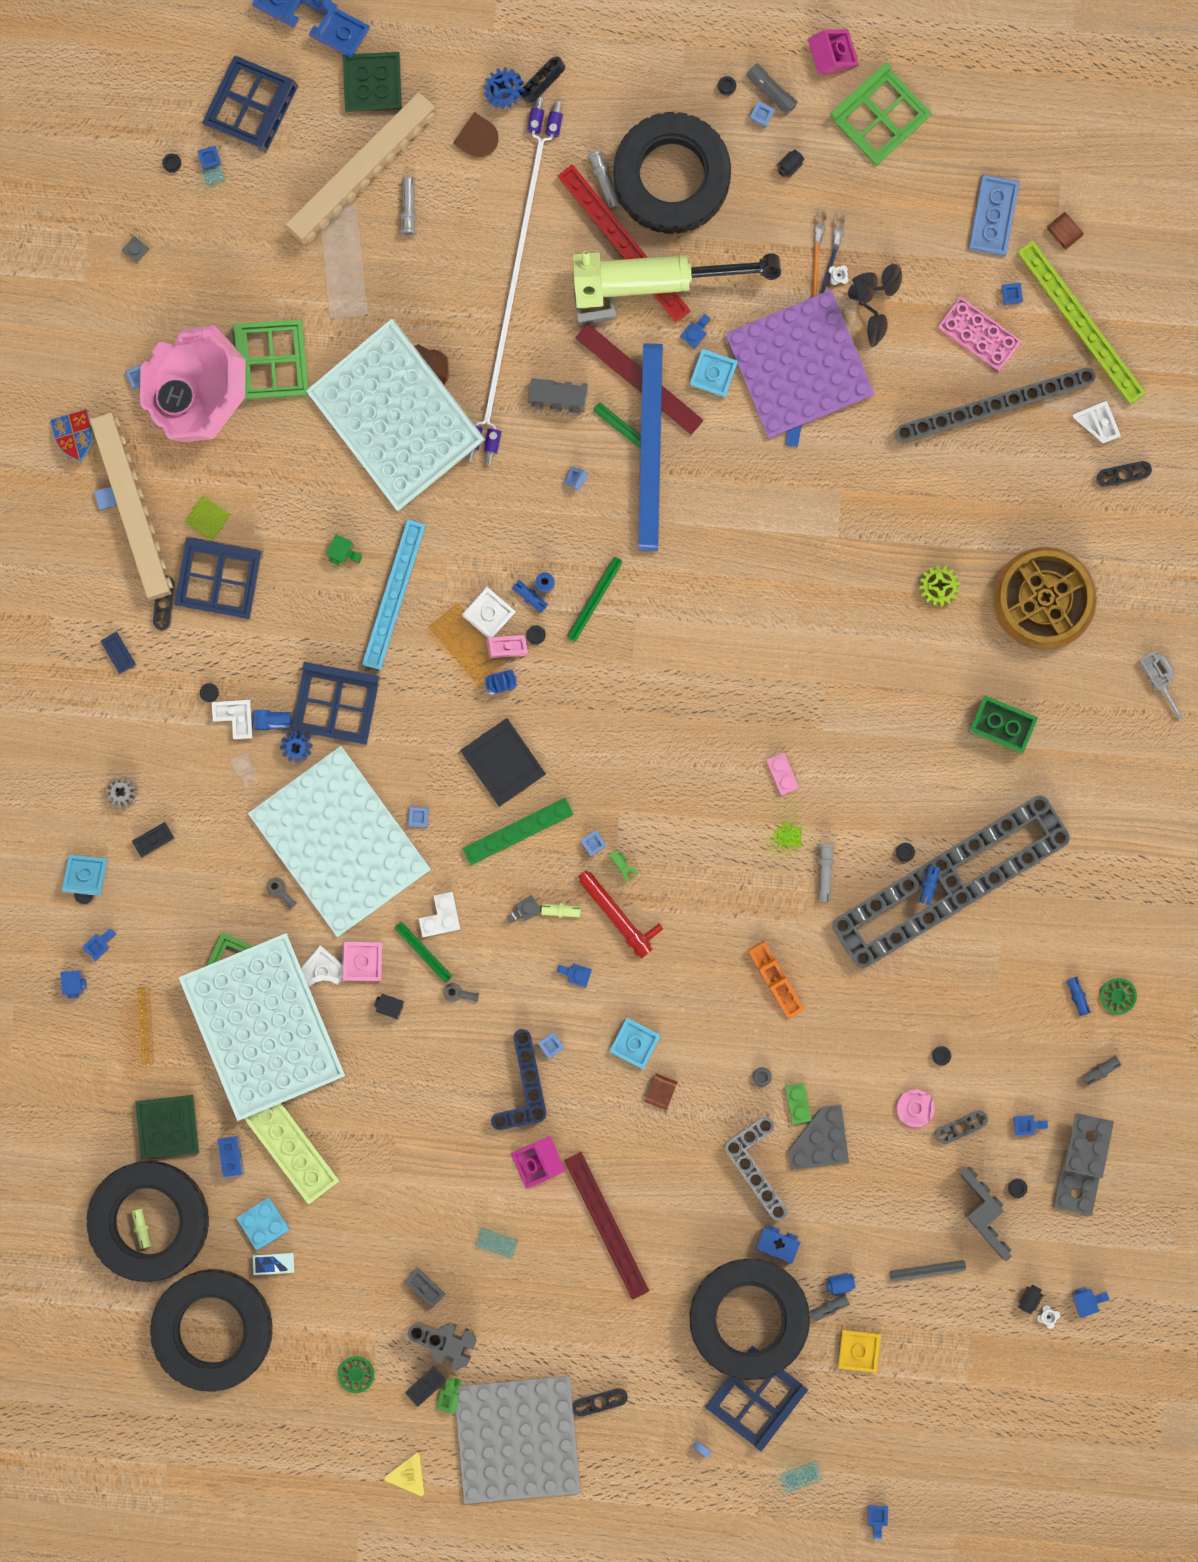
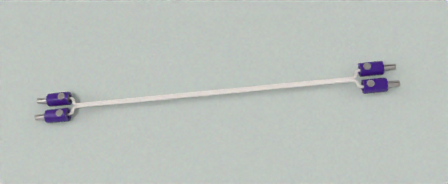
M542 97L536 99L535 108H531L527 132L532 133L533 137L538 139L537 152L485 419L483 422L475 424V427L481 434L483 428L478 425H483L487 422L489 426L493 427V429L487 430L484 452L487 453L485 461L487 466H491L493 454L498 453L502 431L496 430L494 424L490 423V416L544 141L551 140L553 137L557 138L560 134L563 114L560 113L562 104L560 100L559 104L558 100L555 101L554 111L549 112L545 135L550 136L549 138H543L541 141V138L535 135L541 133L545 111L541 109ZM479 446L467 455V462H469V459L470 462H473L474 452L479 450Z

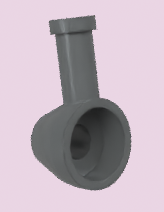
M274 877L267 882L266 888L268 893L275 897L280 896L289 906V909H292L297 904L286 893V884L281 878ZM277 883L278 889L273 890L272 884Z
M449 983L443 989L444 998L449 1002H456L460 998L478 1002L479 999L478 992L463 991L460 985L456 983ZM452 988L456 991L454 996L449 995V990Z

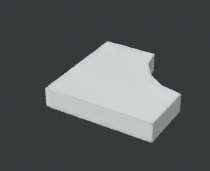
M321 945L301 967L309 987L323 980L331 981L338 985L342 980V963Z

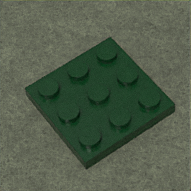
M400 52L354 54L352 58L343 54L345 112L402 109Z
M194 1095L135 1101L141 1159L200 1152Z

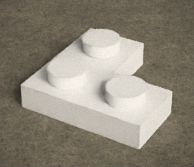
M251 700L212 702L213 722L232 721L234 740L253 739Z
M453 892L435 895L437 915L419 918L422 937L461 930Z

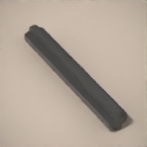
M964 1260L893 1270L889 1273L890 1280L900 1281L965 1271L966 1263Z

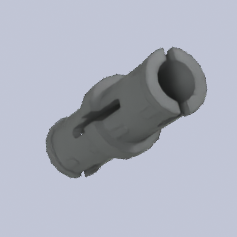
M1114 1055L1106 1062L1097 1064V1067L1082 1076L1090 1086L1098 1079L1107 1077V1074L1122 1065L1116 1055Z
M843 1294L831 1301H825V1304L810 1310L816 1322L830 1314L834 1315L836 1311L849 1306L850 1303L846 1295Z

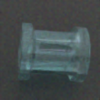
M217 165L215 169L208 172H202L208 188L218 181H226L220 165Z

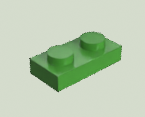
M805 1084L785 1086L792 1124L812 1121Z

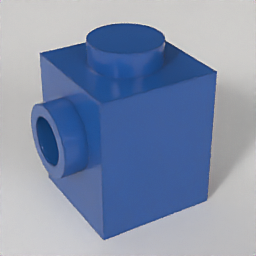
M81 970L60 972L62 995H67V998L70 999L79 998V994H84V989H87L86 978H83Z

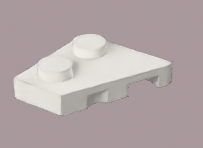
M1107 401L1073 414V418L1103 444L1121 437Z

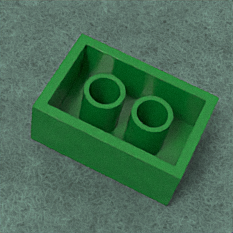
M985 695L981 700L968 733L1022 755L1038 717Z

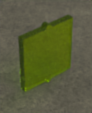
M202 496L196 506L192 507V512L185 522L213 540L220 529L224 528L223 525L230 514Z

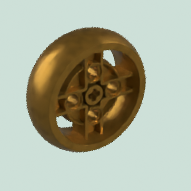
M1037 547L1019 553L1003 567L995 583L993 602L996 616L1009 636L1027 647L1050 650L1072 643L1087 630L1095 614L1097 594L1095 583L1089 570L1077 557L1058 548ZM1035 562H1055L1067 568L1071 573L1063 577L1051 570H1040ZM1018 572L1023 581L1017 590V604L1008 608V587L1012 578ZM1033 577L1038 578L1040 585L1037 587L1033 586L1030 579ZM1063 584L1066 587V593H1059L1057 585ZM1081 588L1083 594L1082 610L1078 619L1072 625L1068 615L1073 607V592ZM1042 594H1044L1045 596L1048 595L1050 597L1048 599V603H1046V601L1042 602ZM1030 603L1033 606V612H1026L1024 604ZM1052 610L1058 611L1060 614L1059 619H1052L1050 612ZM1027 620L1037 626H1050L1055 635H1035L1026 631L1018 624Z

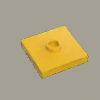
M842 1329L838 1369L877 1373L881 1334Z

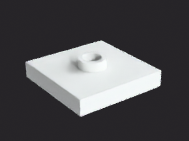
M486 587L462 616L487 638H492L516 611L491 589Z

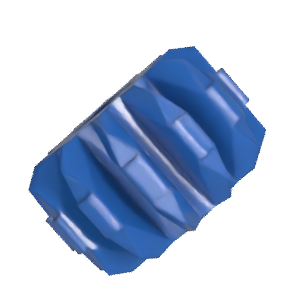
M506 670L486 676L485 686L488 693L492 695L515 689L517 687L516 675L512 670Z
M294 730L293 736L288 732L286 733L287 738H282L281 740L284 744L280 746V749L286 750L282 756L289 755V762L292 761V758H295L296 763H299L300 758L305 761L307 759L306 755H311L312 753L309 749L313 747V744L307 743L311 738L310 736L303 738L305 734L303 731L300 736L297 730ZM294 743H296V745L297 743L300 744L299 750H297V748L295 750L292 748Z

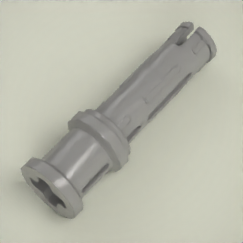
M596 151L589 154L587 159L591 161L594 169L592 171L593 175L597 176L609 209H613L619 206L620 203L608 174L609 166L605 164L602 156L603 151Z
M403 177V207L400 214L401 230L399 234L414 236L416 235L415 219L417 218L416 213H414L415 178Z
M818 844V847H820L819 859L817 860L818 865H820L818 901L830 902L831 869L834 863L833 848L835 844Z

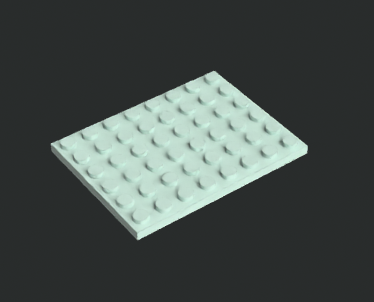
M390 319L306 390L397 511L403 509L485 441V438L394 319Z
M342 746L248 813L337 937H340L431 870Z
M287 933L179 977L237 1121L345 1076Z

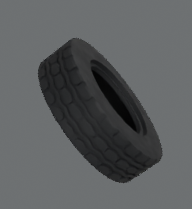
M664 112V114L651 115L650 118L647 117L641 120L639 124H635L618 146L613 167L614 186L617 197L624 210L629 213L628 215L645 228H651L650 230L659 233L661 231L665 234H673V232L679 234L685 233L688 230L692 231L711 220L720 210L719 208L726 199L731 181L729 152L716 130L696 116H689L687 113ZM676 144L684 146L693 151L703 165L704 179L700 188L685 200L667 202L657 199L647 191L642 183L640 169L644 159L651 151L663 145Z
M141 1161L115 1170L99 1184L88 1205L86 1228L94 1253L111 1272L131 1281H160L181 1272L198 1256L207 1238L209 1211L202 1191L187 1173L164 1162ZM138 1189L158 1190L167 1195L177 1208L179 1214L177 1235L173 1242L161 1252L154 1254L137 1252L122 1240L118 1232L117 1214L119 1207L128 1195Z
M745 1258L721 1265L707 1275L692 1299L690 1330L699 1353L716 1370L733 1378L758 1380L781 1372L800 1354L809 1333V1306L802 1288L787 1271L768 1261ZM742 1286H756L768 1291L777 1300L782 1312V1327L778 1337L770 1346L758 1352H741L730 1347L723 1340L717 1328V1310L721 1301L729 1292Z
M220 1269L197 1271L182 1277L172 1284L156 1304L150 1325L152 1349L163 1370L181 1385L198 1391L215 1392L226 1390L250 1377L267 1356L273 1334L271 1312L262 1293L241 1275L239 1276L236 1273ZM218 1298L224 1300L239 1313L243 1323V1339L236 1353L229 1359L221 1362H205L194 1357L185 1348L180 1334L181 1320L187 1308L199 1299Z

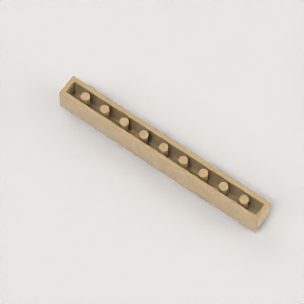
M418 92L286 224L288 231L303 245L313 241L317 235L316 233L320 229L326 228L330 223V219L334 215H339L343 210V206L347 202H352L356 197V193L360 189H365L369 185L370 180L374 176H378L382 172L383 167L387 163H391L395 159L396 154L400 150H404L409 145V141L414 136L417 137L422 132L423 127L435 119L437 114L435 106Z
M111 412L90 419L146 596L149 601L171 595L170 589L173 588L170 577L166 578L165 575L167 566L164 559L161 560L159 553L162 551L159 542H155L153 537L156 534L152 523L149 524L147 517H150L147 506H143L141 500L144 499L142 489L137 488L136 481L139 480L136 471H132L130 466L133 463L131 455L125 451L124 446L127 445L124 434L120 435L118 429L121 428L119 418L115 417Z

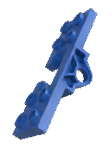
M253 0V7L293 28L299 22V17L294 15L301 3L325 15L319 27L313 26L309 36L349 58L353 57L370 30V26L337 9V4L331 0Z

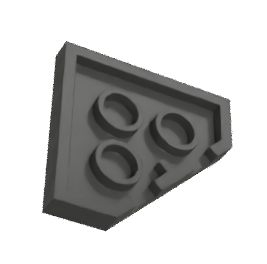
M841 1105L822 1107L797 1141L789 1149L791 1170L849 1163Z

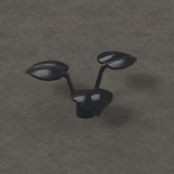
M890 264L884 269L882 274L883 286L877 287L878 278L875 273L866 272L852 279L854 284L848 290L849 299L859 301V305L864 306L874 314V316L869 318L867 325L868 339L871 347L876 346L883 339L887 332L888 322L884 314L879 315L876 310L866 303L871 301L875 291L885 289V294L892 296L899 290L902 282V270L900 265Z

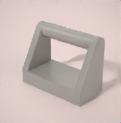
M574 295L579 326L616 319L613 297H609L611 309L581 314L580 308H577L576 295Z

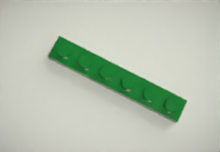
M563 798L462 849L470 865H473L574 814L566 798Z

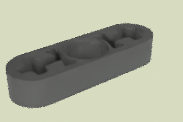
M974 1111L939 1127L935 1132V1138L941 1144H948L986 1126L988 1116L983 1111ZM976 1114L984 1116L982 1124L978 1122L972 1124L974 1126L973 1129H971L970 1123L966 1120L968 1117H970V1121L976 1119ZM958 1122L966 1123L967 1129L964 1133H959L956 1130ZM952 1125V1129L957 1136L953 1137V1134L947 1136L946 1141L943 1138L940 1139V1131L948 1132L951 1130L949 1126Z

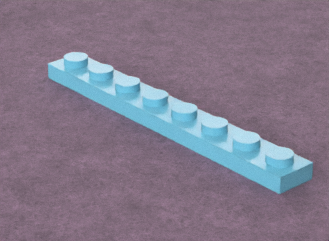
M407 519L362 663L363 666L380 671L382 669L426 528L425 524Z

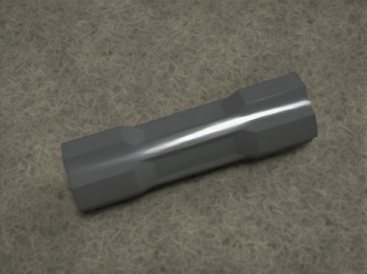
M758 63L747 72L746 76L756 86H759L786 115L797 106L798 102L782 89Z

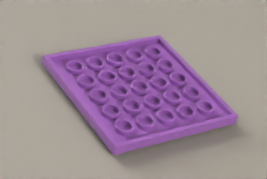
M832 290L725 333L769 439L875 395Z

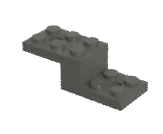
M1075 1113L1068 1150L1064 1151L1053 1208L1092 1216L1099 1179L1103 1178L1114 1121ZM1090 1130L1096 1134V1138L1092 1142L1087 1141L1085 1138L1086 1133ZM1074 1187H1079L1082 1191L1079 1198H1074L1071 1195Z
M961 1166L957 1172L981 1199L976 1206L965 1214V1217L1004 1261H1008L1012 1257L1009 1253L1012 1250L1005 1242H999L997 1239L999 1235L992 1227L988 1226L1004 1212L1001 1208L1003 1204L997 1197L990 1196L989 1192L991 1190L984 1182H978L976 1179L978 1175L971 1167Z

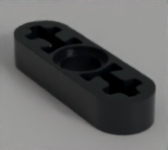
M555 56L549 59L523 86L525 91L520 92V95L525 102H534L564 72L566 65L560 57ZM546 77L543 82L539 83L542 78Z
M1146 461L1101 470L1097 474L1096 481L1101 487L1146 479L1151 474L1152 467ZM1140 465H1143V468H1147L1145 475H1142V472L1134 474L1136 477L1133 478L1131 467H1134V471L1140 469ZM1121 469L1128 470L1129 478L1121 479L1119 471ZM1112 471H1115L1117 481L1115 482L1114 478H1110L1108 483H1105L1100 478L1103 476V473H1106V476L1113 475Z
M170 577L173 588L170 589L172 594L162 597L169 600V606L161 608L159 606L161 598L155 599L153 625L160 631H165L171 626L175 581L172 577ZM158 610L161 612L169 611L168 615L164 613V620L167 621V624H163V627H160V624L157 623V620H161L162 615L158 613Z
M615 1388L575 1400L573 1411L578 1416H586L619 1407L627 1402L628 1395L623 1388ZM616 1392L624 1394L625 1397L622 1398V1402H618L615 1399L611 1400L613 1405H609V1399L606 1394L610 1393V1398L616 1396ZM599 1396L604 1397L606 1400L605 1406L601 1408L597 1407L594 1402ZM588 1399H592L591 1403L594 1410L586 1407L584 1409L585 1412L581 1413L580 1410L576 1409L579 1406V1402L586 1405L589 1404Z

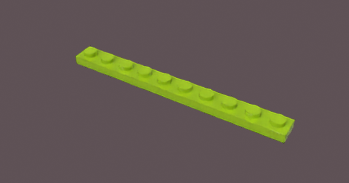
M1032 241L1020 249L1017 254L1128 404L1131 405L1145 395L1146 392L1035 242Z

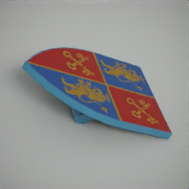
M87 409L50 420L54 438L60 450L68 457L79 462L86 456L92 443L93 433Z

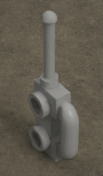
M1152 652L1139 660L1140 665L1148 675L1149 682H1152L1153 689L1160 690L1161 693L1163 692L1177 718L1182 719L1183 715L1178 710L1166 687L1172 683L1171 679L1174 677V670L1164 654ZM1160 661L1166 671L1165 674H1162L1156 664Z

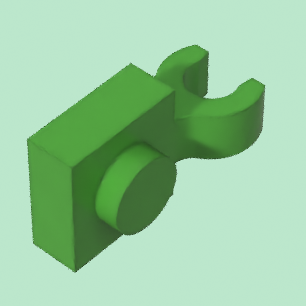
M615 850L609 854L623 873L626 881H630L627 877L629 871L634 872L636 876L638 875L635 868L627 867L625 864L627 859L621 851L617 853Z
M447 1378L446 1388L440 1390L437 1409L455 1414L460 1396L456 1391L461 1386L462 1380Z

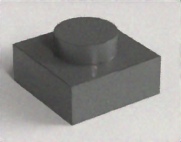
M134 236L122 251L134 262L138 263L149 251V248Z

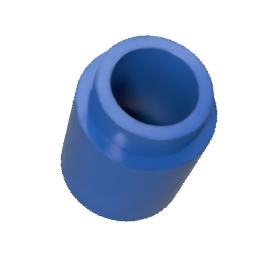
M547 572L540 573L535 580L536 588L541 593H550L555 586L553 576ZM548 579L549 582L547 585H543L541 581Z
M846 1272L832 1275L826 1281L827 1290L832 1292V1295L851 1292V1289L856 1288L852 1273L848 1274Z

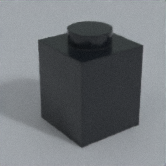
M382 994L381 997L377 996L374 1007L377 1008L376 1012L399 1019L405 1001Z

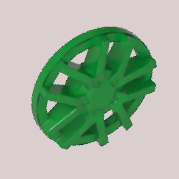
M1115 978L1105 983L1101 990L1100 999L1107 1011L1113 1014H1124L1134 1007L1137 993L1135 987L1128 980ZM1118 981V989H1115L1113 982ZM1121 982H1124L1128 985L1122 989ZM1109 984H1111L1112 991L1106 990ZM1130 987L1132 992L1126 994L1125 990ZM1104 992L1111 993L1110 997H1104ZM1133 994V1001L1129 1000L1127 996ZM1104 1000H1111V1002L1107 1006ZM1125 1000L1131 1004L1128 1008L1123 1004ZM1113 1002L1117 1004L1115 1011L1110 1009ZM1121 1005L1125 1010L1118 1011V1008Z
M360 1356L346 1359L338 1371V1379L341 1386L352 1393H360L367 1390L373 1383L375 1375L370 1361ZM354 1359L360 1360L357 1366L353 1362ZM349 1361L353 1366L351 1369L346 1365ZM362 1361L367 1363L363 1369L359 1367ZM368 1366L371 1369V1373L364 1372ZM345 1367L348 1372L341 1374L342 1368ZM348 1375L349 1379L343 1382L342 1376ZM364 1375L371 1376V1380L363 1379ZM352 1381L351 1389L345 1385ZM361 1381L368 1385L362 1388ZM354 1382L359 1383L358 1390L354 1389Z

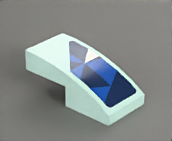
M293 1253L252 1255L253 1275L294 1273Z

